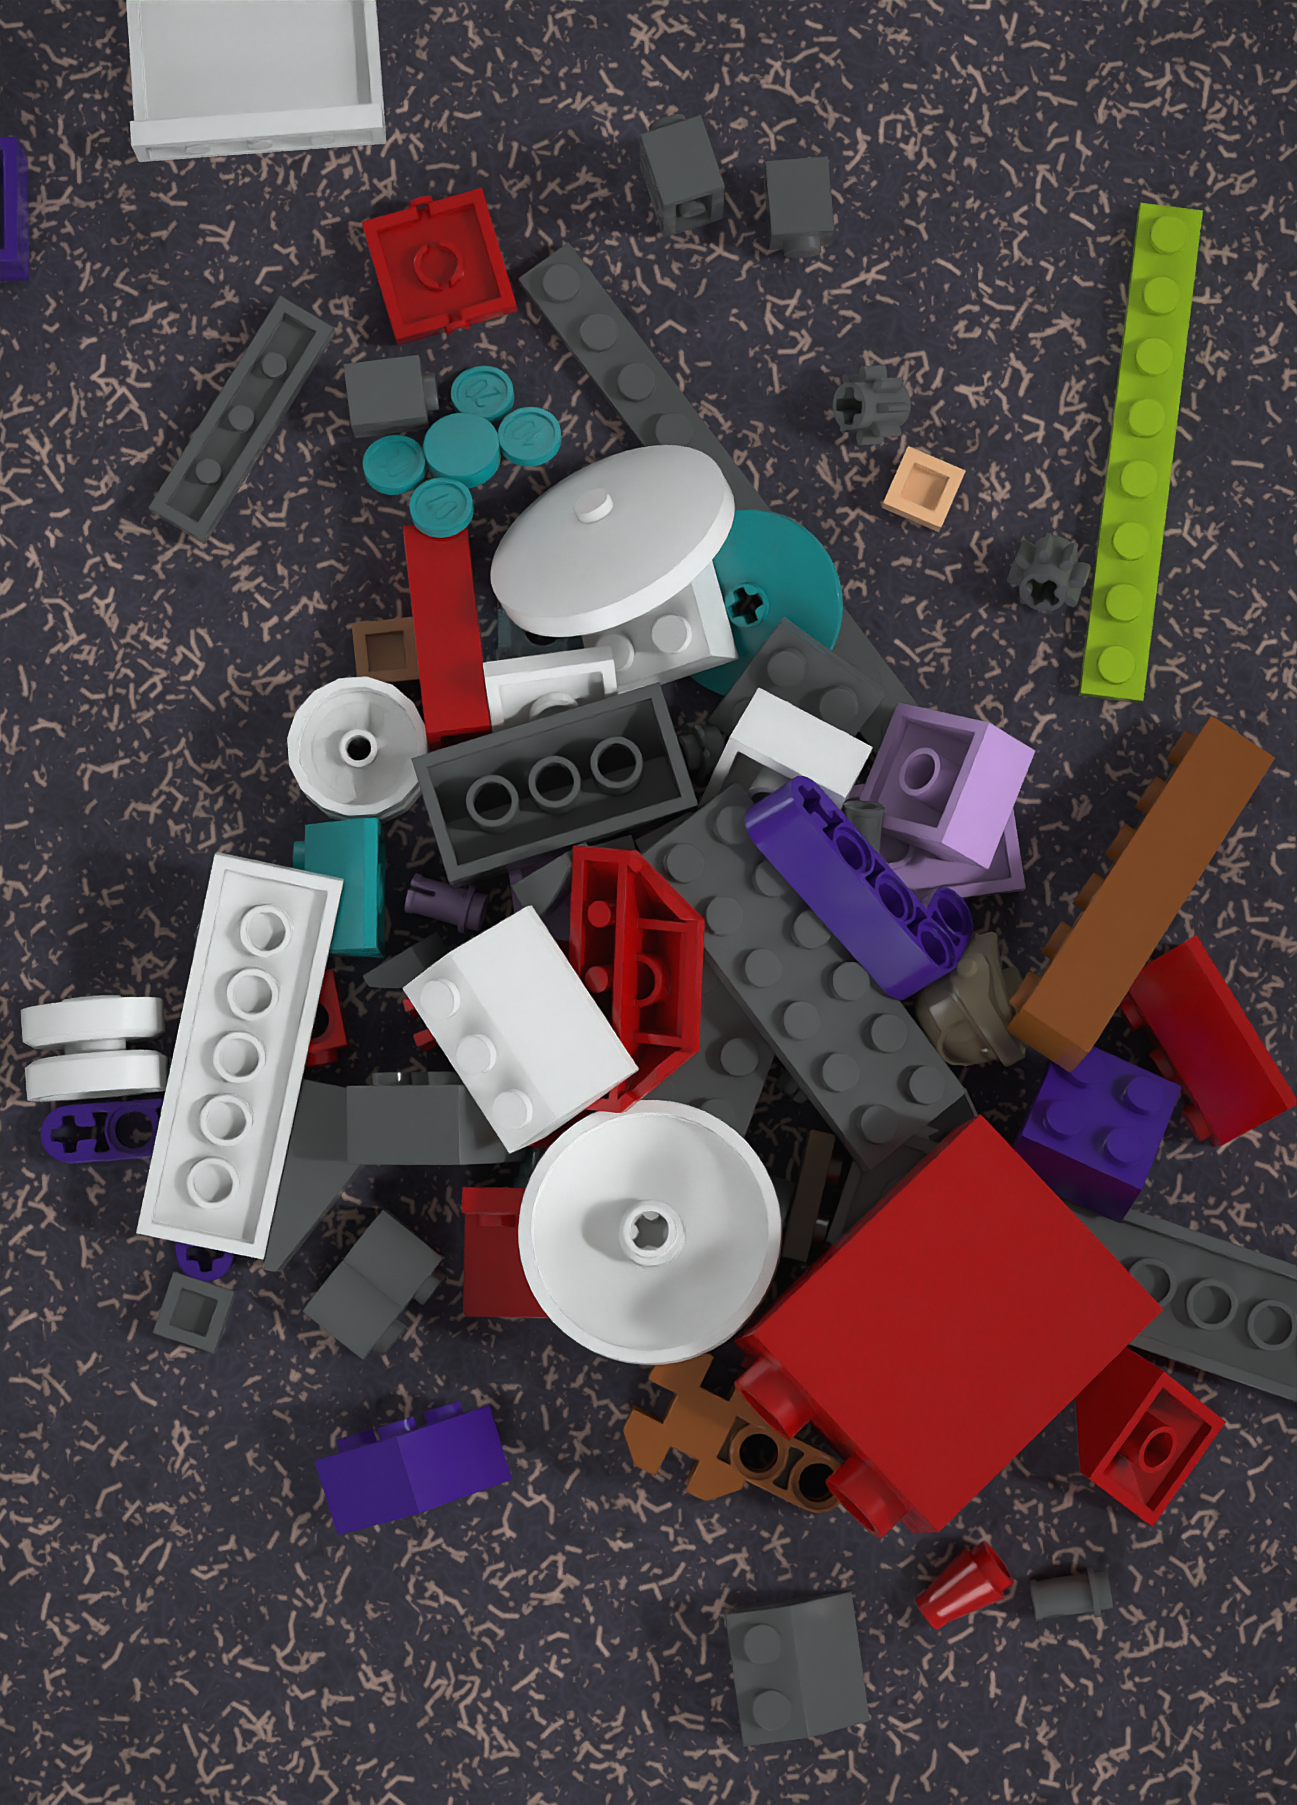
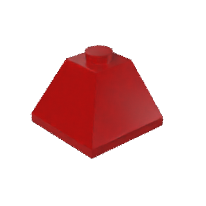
M1125 1347L1075 1397L1080 1473L1153 1527L1226 1421L1166 1372Z

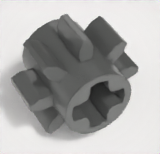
M884 365L861 366L859 374H844L842 376L843 384L838 387L833 398V413L837 423L841 426V433L857 432L856 439L858 445L882 444L884 437L900 436L902 434L900 426L908 419L911 408L910 396L903 385V378H887V369Z
M1046 533L1045 537L1037 540L1034 545L1026 540L1021 542L1015 561L1012 563L1007 582L1013 585H1020L1019 593L1021 599L1019 602L1022 605L1027 604L1029 607L1038 611H1044L1047 614H1051L1053 610L1061 607L1064 602L1072 607L1077 605L1082 587L1086 584L1091 567L1090 564L1078 562V544L1076 542L1071 543L1063 537L1052 536L1051 533Z

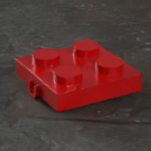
M482 188L433 201L432 196L418 197L408 203V209L362 222L397 346L445 332L446 335H451L454 330L459 328L469 330L471 329L470 325L517 312V305ZM428 204L424 208L416 209L419 205Z

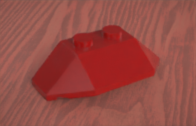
M583 845L573 846L569 963L639 1068L637 1072L585 1108L588 1110L612 1113L627 1112L699 1052L705 920L637 850Z

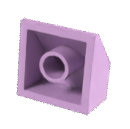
M898 702L859 800L880 803L885 807L882 821L883 834L943 858L989 869L1035 750L989 722Z

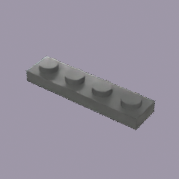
M280 296L150 504L149 510L151 513L206 544L336 334L333 326L284 297Z

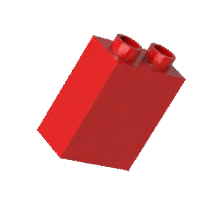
M980 1114L954 1128L733 1340L754 1363L734 1382V1385L755 1413L784 1439L790 1441L809 1422L845 1462L825 1480V1483L834 1497L850 1515L875 1537L882 1539L899 1521L912 1534L939 1533L1164 1309Z

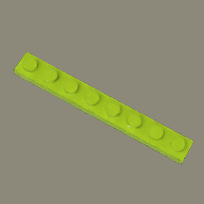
M1140 203L1138 208L1078 696L1141 704L1144 700L1203 210Z

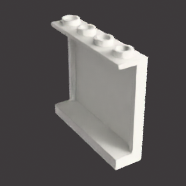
M126 0L134 121H130L131 146L139 162L387 144L376 0Z

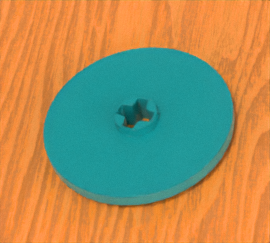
M760 509L735 510L728 536L712 561L739 659L690 675L704 687L724 696L783 616L831 651L837 641L843 616L842 588L838 573L829 554L812 533L796 521L772 511ZM743 588L748 595L759 594L762 598L763 605L755 610L757 621H755L751 614L740 615L736 604L744 600Z

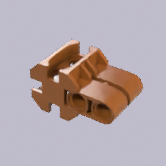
M706 1352L681 1362L652 1366L648 1374V1380L675 1394L662 1419L633 1405L624 1423L623 1432L636 1467L656 1476L671 1446L696 1459L684 1483L687 1485L685 1491L704 1501L741 1490L745 1481H748L804 1510L814 1513L828 1512L840 1504L829 1488L819 1495L811 1496L800 1491L798 1483L801 1472L810 1464H826L830 1467L831 1473H833L841 1465L833 1455L796 1435L790 1441L781 1437L747 1404L734 1383L727 1397L701 1385L714 1358L711 1353ZM740 1369L735 1381L745 1372V1370ZM758 1433L768 1435L773 1439L775 1448L769 1462L762 1466L753 1467L741 1461L739 1450L745 1438Z

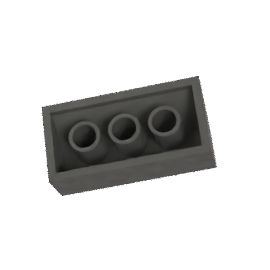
M660 682L411 758L447 877L453 889L559 857L572 850L573 846L584 842L588 846L598 845L668 823L691 810L693 813L698 810V803Z

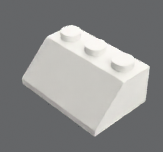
M532 905L521 909L447 953L402 988L509 1153L547 1137L639 1070Z

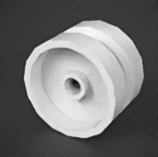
M367 676L339 678L315 690L296 711L287 737L289 766L307 798L328 817L338 821L378 818L380 823L383 824L407 812L422 795L411 758L430 753L425 724L414 703L392 684ZM368 740L371 744L369 756L363 760H353L350 754L347 753L348 748L351 744L362 747Z
M120 995L86 996L64 999L59 1003L32 1006L21 1010L23 1043L35 1049H64L65 1055L38 1059L25 1067L28 1101L84 1100L139 1095L166 1090L169 1077L168 1057L155 1050H126V1044L151 1041L165 1032L163 999L156 997H121Z

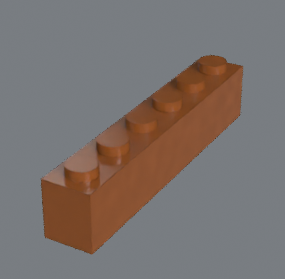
M1212 715L1197 734L1187 728L1184 730L1165 759L1175 766L1166 781L1155 776L1135 805L1136 809L1144 813L1135 829L1125 823L1105 851L1104 856L1113 861L1112 865L1104 877L1093 872L1074 899L1072 904L1082 911L1072 927L1061 921L1040 952L1050 959L1043 972L1038 976L1030 970L1010 998L1008 1003L1018 1010L1005 1030L1070 1073L1088 1055L1271 766L1275 759L1274 756Z

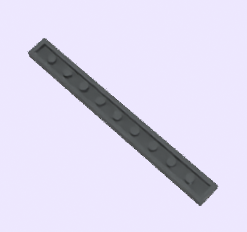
M569 242L518 278L519 285L641 447L678 445L699 450L712 458L721 469L734 496L735 510L760 509L771 511ZM755 594L754 597L760 605H763L761 596ZM843 606L841 628L832 652L887 691L884 699L858 731V735L864 743L873 747L871 752L876 757L898 702L919 706Z

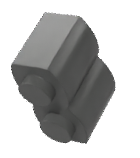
M387 1209L382 1210L313 1296L303 1312L361 1359L367 1358L373 1349L381 1356H384L407 1327L398 1319L413 1299L423 1306L447 1277L446 1274L438 1269L446 1256Z

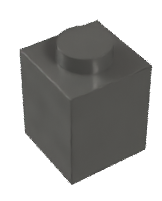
M828 156L765 161L764 189L770 250L784 249V256L789 258H806L820 254L821 246L832 245L834 235Z
M419 355L343 364L350 422L355 438L430 429L428 411L439 410L435 372L423 374Z

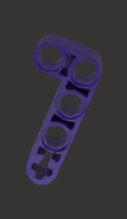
M796 776L746 811V829L758 849L890 997L897 1000H905L951 972L957 966L974 929L972 914L962 897L948 887H940L921 900H918L812 779L806 776Z

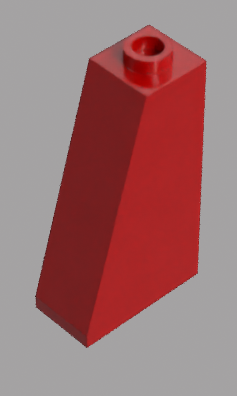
M415 525L403 526L425 731L429 751L433 752L492 734L493 731L483 669L485 659L468 529L466 527L458 534L450 537L436 538L422 533Z

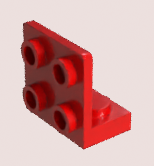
M463 1187L462 1213L465 1214L463 1313L465 1316L549 1318L529 1286L520 1257L518 1224L520 1208L526 1188Z

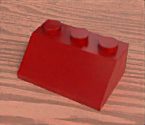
M1197 935L1142 968L1117 1010L1132 1032L1142 1028L1154 1050L1147 1054V1058L1156 1075L1182 1086L1180 1092L1188 1105L1181 1108L1180 1112L1187 1126L1199 1142L1209 1138L1214 1147L1222 1146L1297 1105L1296 1096Z

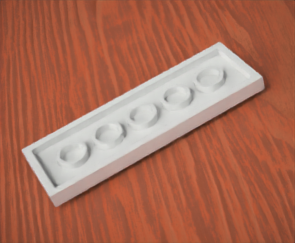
M215 853L136 1233L264 1259L344 879L229 854Z

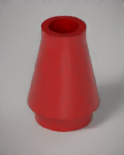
M983 1540L974 1548L967 1544L934 1582L915 1598V1602L930 1625L935 1630H939L951 1621L1004 1599L1005 1594L1003 1591L1014 1584V1579L995 1550Z

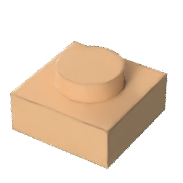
M908 446L882 508L940 532L966 471Z

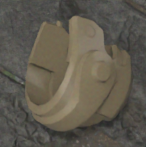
M977 932L974 933L957 966L951 972L915 993L913 1004L914 1021L941 1058L951 1065H963L966 1067L973 1064L995 1061L997 1063L1001 1062L1004 1067H1007L1025 1057V1050L1029 1047L1028 1044L1005 1030L1018 1010L1008 1002L1022 982V977L1017 967L1001 970L1002 963L997 933L988 932L981 935Z

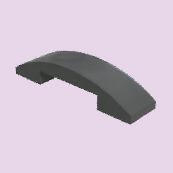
M586 842L580 844L583 846H588ZM573 849L511 886L522 906L525 908L532 905L542 922L551 916L571 892ZM435 932L363 975V978L369 987L403 988L449 953L439 934Z

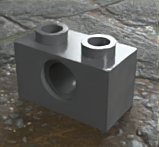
M674 114L658 119L650 124L648 127L649 131L640 134V169L663 238L722 220L725 185L702 116L698 115L685 119L683 114Z

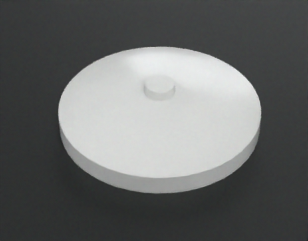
M678 445L647 446L624 451L596 461L549 488L532 502L509 527L500 541L492 561L490 573L493 591L508 617L517 626L538 635L552 637L585 635L630 621L674 596L697 577L712 561L722 547L732 526L735 503L731 488L716 462L703 452L690 447Z
M640 1100L624 1113L597 1111L590 1114L565 1131L548 1148L534 1169L524 1192L519 1215L518 1243L524 1273L535 1298L549 1318L564 1333L589 1350L613 1360L640 1365H664L695 1358L713 1350L740 1331L753 1317L767 1296L778 1269L782 1248V1218L776 1191L766 1168L747 1141L734 1129L713 1115L689 1105L672 1101Z

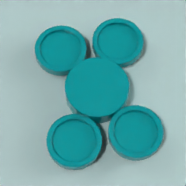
M492 366L472 367L462 372L455 379L451 388V398L456 413L439 419L430 427L424 439L423 449L415 440L409 437L390 435L375 441L364 454L363 470L365 478L376 491L388 495H399L416 488L409 503L410 514L416 528L428 536L436 538L450 537L458 534L469 525L474 513V505L469 488L485 483L495 474L500 465L501 452L510 462L516 465L532 467L548 462L560 449L562 441L560 425L550 412L537 407H525L508 414L514 403L513 384L508 375L498 368ZM504 418L499 426L497 434V431L491 423L497 422ZM428 468V471L433 477V479L427 480L421 485H419L424 479Z

